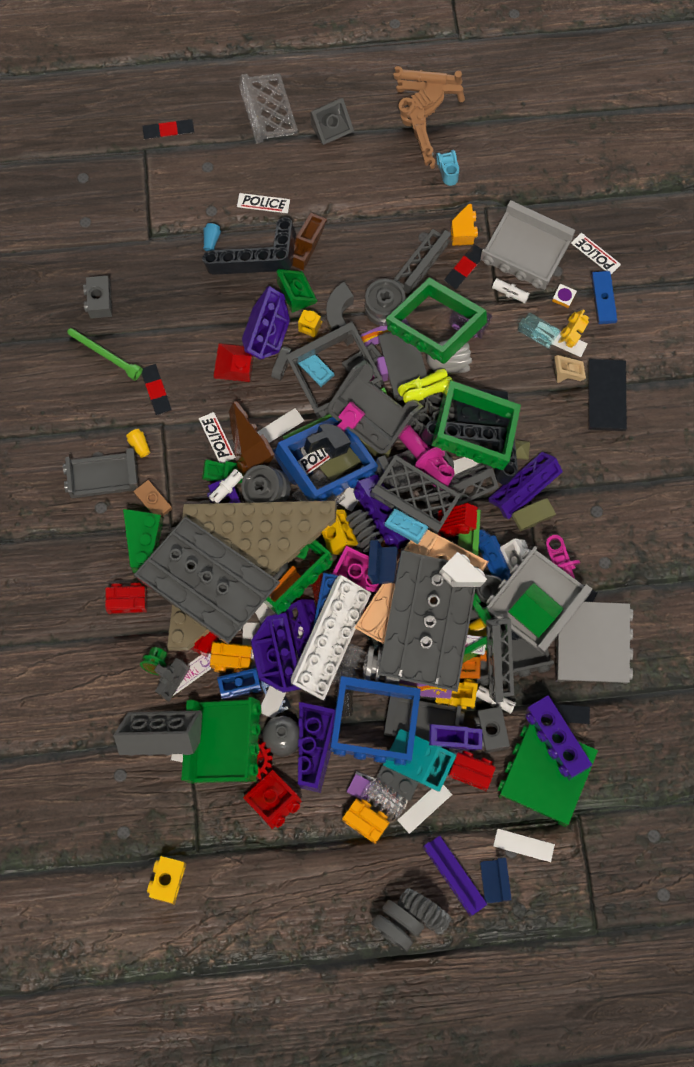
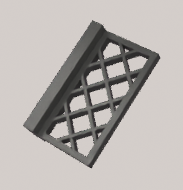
M395 455L370 496L389 508L397 509L428 526V530L438 534L461 495ZM395 462L403 465V473L394 474L392 467ZM414 473L419 475L421 482L410 484L408 475ZM406 476L408 485L397 487L395 478ZM392 478L393 489L387 490L381 486L384 480ZM434 484L437 493L427 495L425 485ZM422 485L424 495L414 497L412 487ZM409 488L411 498L405 500L400 498L398 491ZM449 493L455 497L452 503L444 505L441 495ZM438 496L441 505L430 508L428 498ZM425 498L427 509H418L415 500ZM442 508L443 518L441 521L433 518L432 510Z

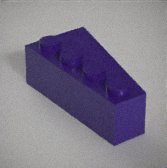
M299 702L298 785L301 789L321 793L331 755L329 749L335 710Z

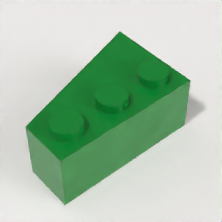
M123 509L130 567L133 573H136L158 548L163 519L159 514Z

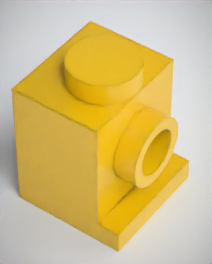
M303 310L298 320V331L315 338L322 325L321 316L314 311Z

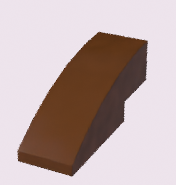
M314 213L309 214L296 236L292 266L304 271L327 222L326 218Z

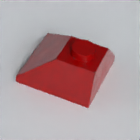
M218 343L213 377L215 379L250 382L254 356L245 352L244 346Z

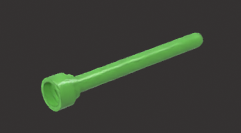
M68 329V335L124 369L132 380L136 381L141 376L143 369L136 364L129 365L76 330Z

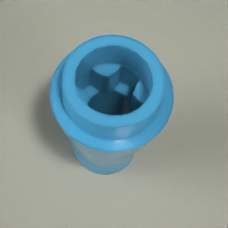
M207 223L206 227L203 228V249L211 251L214 250L221 231L220 226Z

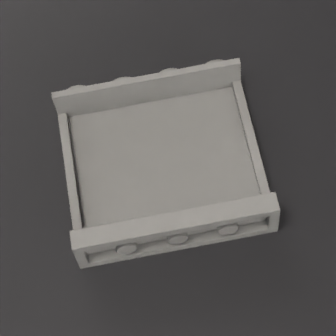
M510 200L501 222L485 250H482L480 260L487 265L499 268L504 273L516 276L521 281L525 280L536 288L545 290L568 249L575 230Z
M535 546L532 550L528 549L522 556L524 560L520 566L516 564L510 572L512 576L508 581L505 579L498 587L500 591L497 595L494 596L492 594L486 602L488 605L486 609L496 619L510 618L511 630L544 654L590 595L592 588L587 584L583 586L539 553ZM533 583L564 608L539 638L508 613Z
M583 602L556 637V682L630 683V680L633 678V668H630V660L633 659V649L630 648V640L633 639V629L630 628V621L633 620V609H630V604Z

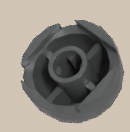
M278 716L269 720L262 734L263 742L266 743V749L270 748V753L280 757L289 756L296 752L299 748L298 723L287 716Z

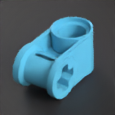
M455 150L444 154L436 153L437 165L443 182L449 186L455 185L459 178V165Z

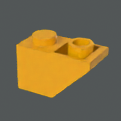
M468 204L452 220V246L473 245L474 239L478 237V229L474 227L476 211L472 210V204Z

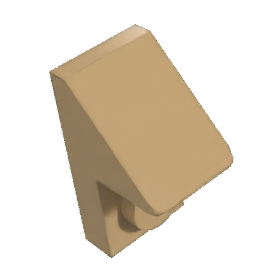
M559 355L554 356L557 383L567 378L577 381L586 379L583 361Z

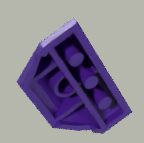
M270 286L266 288L253 306L242 337L245 352L260 360L280 352L290 322L284 294Z
M281 613L279 615L267 616L251 640L258 678L282 693L301 690V688L291 684V677L297 666V660L287 614Z

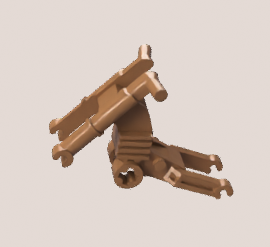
M396 66V73L393 75L399 85L396 86L397 92H404L405 90L418 91L411 98H403L399 102L402 123L413 127L425 165L427 166L431 163L430 169H434L436 162L433 158V147L430 145L427 135L426 118L428 115L430 116L432 113H435L437 107L444 100V94H457L459 102L465 101L463 87L461 86L462 72L456 71L455 75H447V73L426 72L422 70H403L401 67Z

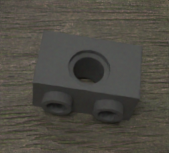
M108 276L86 277V284L83 285L84 295L87 296V301H84L85 312L89 313L90 319L112 317L111 284Z
M502 707L478 711L477 717H474L476 729H482V748L484 754L507 750L510 744ZM486 727H494L496 734L489 735L486 732Z

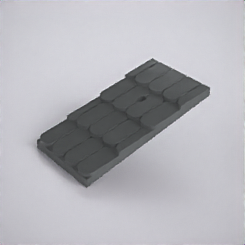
M184 517L134 574V577L227 644L230 643L280 584L274 577L187 517ZM192 565L194 569L190 570L187 566Z
M401 550L378 675L458 692L476 587H452L439 574L440 570L449 560ZM432 597H436V601L434 603L430 602V599Z

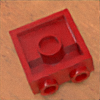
M273 770L243 797L271 829L281 827L285 822V817L290 812L292 814L297 812L302 802L299 796Z

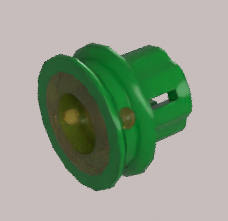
M152 647L149 654L143 656V661L140 663L141 668L148 673L158 675L154 670L158 664L166 668L167 665L164 661L167 653L161 648Z

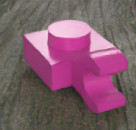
M350 402L338 416L342 421L337 427L344 432L348 427L354 429L366 414L353 402Z

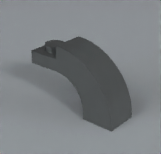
M345 282L333 290L327 302L326 320L330 333L346 325L342 317L343 312L353 305L354 296ZM353 336L343 340L347 346L353 343Z

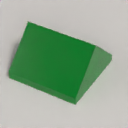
M282 269L276 271L277 284L282 294H284L292 313L318 302L303 272Z
M533 583L508 613L539 638L564 608Z

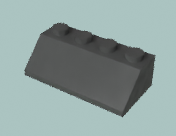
M201 710L128 712L113 734L119 755L194 754L200 743Z

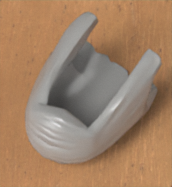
M445 340L438 344L443 346L448 340ZM466 343L445 364L432 359L427 354L429 367L433 371L443 368L447 373H465L470 371L469 364L472 363V358L470 357L469 343Z

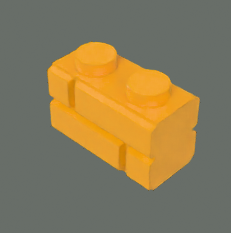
M213 642L210 667L214 669V672L225 673L226 670L234 671L233 673L250 670L253 654L252 646Z
M356 799L342 818V821L376 844L389 826L388 817L381 811L376 813L371 810L372 805L364 799H361V801Z

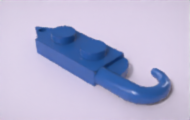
M479 530L478 548L483 558L489 561L487 566L491 575L500 578L502 581L504 579L508 581L512 576L510 574L511 571L500 550L501 546L496 536H491L486 531Z

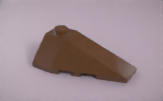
M237 401L233 402L229 410L237 468L244 477L246 472L254 466H268L275 454L265 436L259 435L256 431L257 426L254 423L250 424L248 415Z

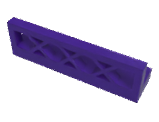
M541 452L519 471L510 483L503 485L488 500L491 504L499 507L505 518L510 519L514 512L526 505L563 471L555 457ZM543 459L546 460L544 463L539 464ZM501 496H505V497H504L503 499H501L500 501L497 500V499H499Z
M301 599L291 604L285 611L299 659L313 630L316 615L314 600ZM296 608L298 610L297 620L292 613V610ZM300 626L304 631L302 638L298 634Z
M441 836L423 846L424 851L470 917L487 906V903Z

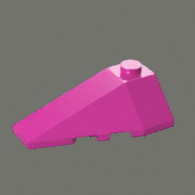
M346 546L332 574L342 575L369 592L377 593L382 585L372 584L368 577L369 556Z

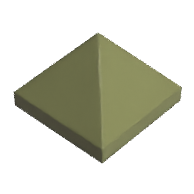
M515 440L517 459L528 460L530 442Z

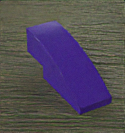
M430 724L429 745L453 749L482 750V729Z

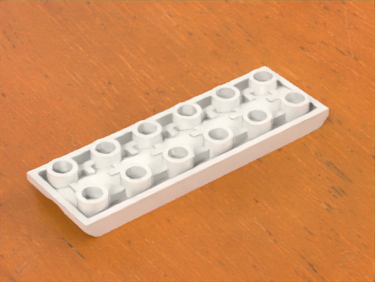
M342 575L335 579L291 677V684L321 700L325 699L356 629L354 627L361 618L371 592Z

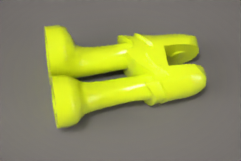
M441 368L422 379L419 376L417 379L402 384L397 390L399 395L403 397L405 404L411 400L420 402L430 395L440 392L444 394V390L452 378L448 377L447 371Z

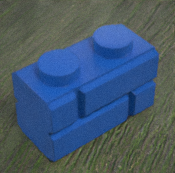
M256 668L217 677L222 700L248 695L251 692H261Z

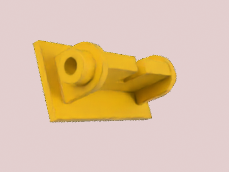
M585 310L577 313L574 312L569 317V323L561 331L558 343L565 341L569 348L576 346L581 337L577 330L583 333L589 323V317L583 315Z

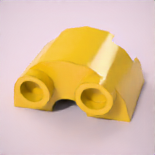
M464 679L463 683H459L458 692L452 691L451 699L436 698L435 702L437 704H448V706L452 707L459 705L462 706L461 709H466L467 707L474 708L478 683L474 680Z

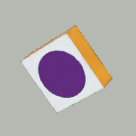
M560 284L552 302L569 308L577 291Z

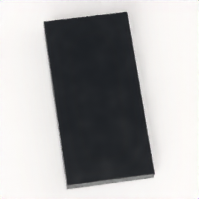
M589 359L588 430H627L626 360Z

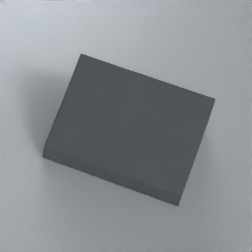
M343 98L310 111L311 126L322 145L354 132Z

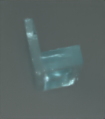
M532 313L523 318L518 327L519 332L548 349L560 333L559 329Z

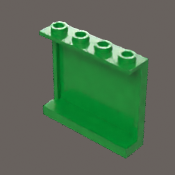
M249 697V700L219 702L187 700L186 711L201 710L202 712L201 737L194 754H183L181 780L188 783L256 782L258 774L257 755L259 754L258 735L261 730L259 715L262 711L260 701Z
M529 723L528 726L524 725L520 736L523 737L521 744L517 743L512 753L516 755L514 761H509L505 772L508 773L506 780H501L498 786L499 798L509 799L559 822V825L566 827L569 825L591 767L571 780H568L567 777L564 778L558 769L560 765L556 759L553 760L548 754V746L545 742L542 743L536 734V727L534 724L530 725ZM552 735V740L555 743H562L559 735ZM578 742L593 765L598 750ZM563 752L565 760H573L570 752Z

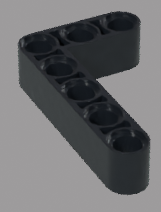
M284 217L277 221L273 247L211 250L205 252L202 260L208 273L216 275L276 272L278 269L289 270L293 264L296 231L292 220Z
M437 421L428 422L421 433V439L428 445H432ZM446 422L444 434L502 454L508 428ZM515 437L510 462L503 470L495 468L496 480L503 485L510 483L518 472Z

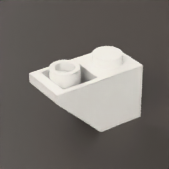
M459 552L439 572L452 587H481L487 580L484 572L479 568H475L470 564L468 557Z

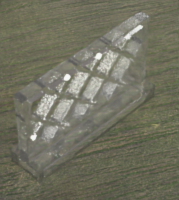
M280 73L248 77V74H241L239 87L256 143H262L266 138L297 134V126ZM277 80V87L269 84V81ZM258 82L262 87L257 89L252 83ZM265 87L273 91L270 96L262 92ZM275 93L282 96L281 102L273 98ZM259 95L267 99L264 104L257 101ZM269 101L277 105L275 110L267 106ZM280 107L287 111L285 116L277 112ZM265 110L271 115L269 118L261 115V112ZM274 116L282 120L279 125L271 121ZM286 122L291 125L292 129L286 130L281 126ZM269 124L276 129L275 131L267 132L265 127Z

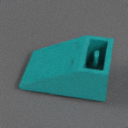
M399 729L390 751L406 753L408 732ZM415 736L412 761L409 764L406 763V766H398L394 764V761L386 760L383 766L440 792L456 758V754L442 747L431 746L429 741Z

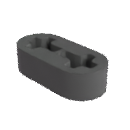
M285 346L281 348L272 370V378L282 380L289 364L286 355L292 352L291 348Z

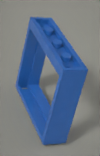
M334 417L278 442L275 451L308 501H326L333 495L338 496L345 489L356 487L358 481L375 475L378 464L358 436L349 429H346L344 433L351 441L350 447L364 467L318 490L291 452L304 447L307 437L317 433L319 425L331 424L338 426L340 422Z
M341 676L329 751L341 757L349 754L354 755L355 759L366 760V757L374 758V761L379 763H386V760L394 761V764L398 766H406V763L409 764L412 761L421 689ZM345 689L412 700L406 753L338 743Z

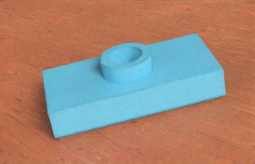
M316 355L297 363L320 387L334 376V373Z
M397 509L393 510L385 522V527L416 544H419L428 530V526Z

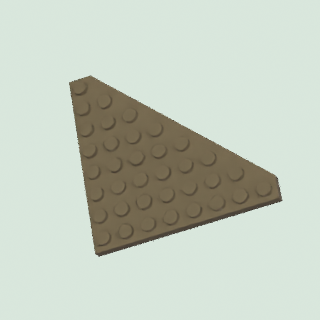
M336 501L184 504L182 520L184 517H187L273 577L285 563H289L300 554L301 549L316 540L325 528L332 526L336 522L337 503ZM192 565L187 566L190 570L194 569ZM172 605L167 648L169 651L190 650L197 640L202 636L205 637L210 631Z

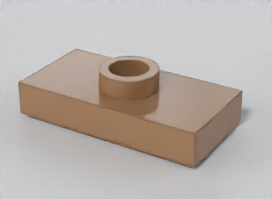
M149 480L133 491L150 513L159 514L163 517L172 510L170 504Z

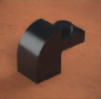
M331 424L319 425L317 433L307 437L303 449L307 454L324 448L329 457L333 459L347 453L351 441L339 427Z

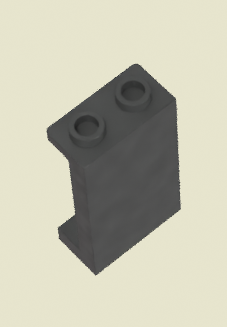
M386 332L378 336V345L381 347L382 355L386 362L392 398L396 402H401L404 400L398 393V387L417 379L419 376L422 379L427 376L421 352L413 345L405 343L400 337L392 335L391 332Z
M428 445L430 449L435 448L434 446ZM409 450L396 455L413 466L418 461ZM445 451L444 460L454 469L453 459ZM384 455L377 458L378 468L376 471L380 478L394 456L386 458ZM395 462L392 467L394 474L403 473V465ZM416 473L408 475L410 484L421 482L419 475ZM406 476L395 478L397 487L408 485ZM392 478L383 481L387 490L394 488ZM409 488L399 490V495L408 492Z
M133 448L126 449L124 454L76 460L65 457L66 463H63L64 475H67V481H64V488L71 498L134 491L139 487L136 454Z
M390 696L384 736L396 738L399 729L408 732L412 707L411 699ZM419 701L415 736L429 741L430 724L447 726L463 724L465 712H461L462 706L452 707Z

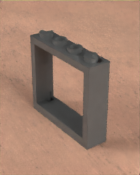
M353 322L286 355L317 418L330 414L328 411L330 402L318 408L296 365L297 363L353 336L365 361L371 364L374 369V380L370 382L379 389L384 384Z

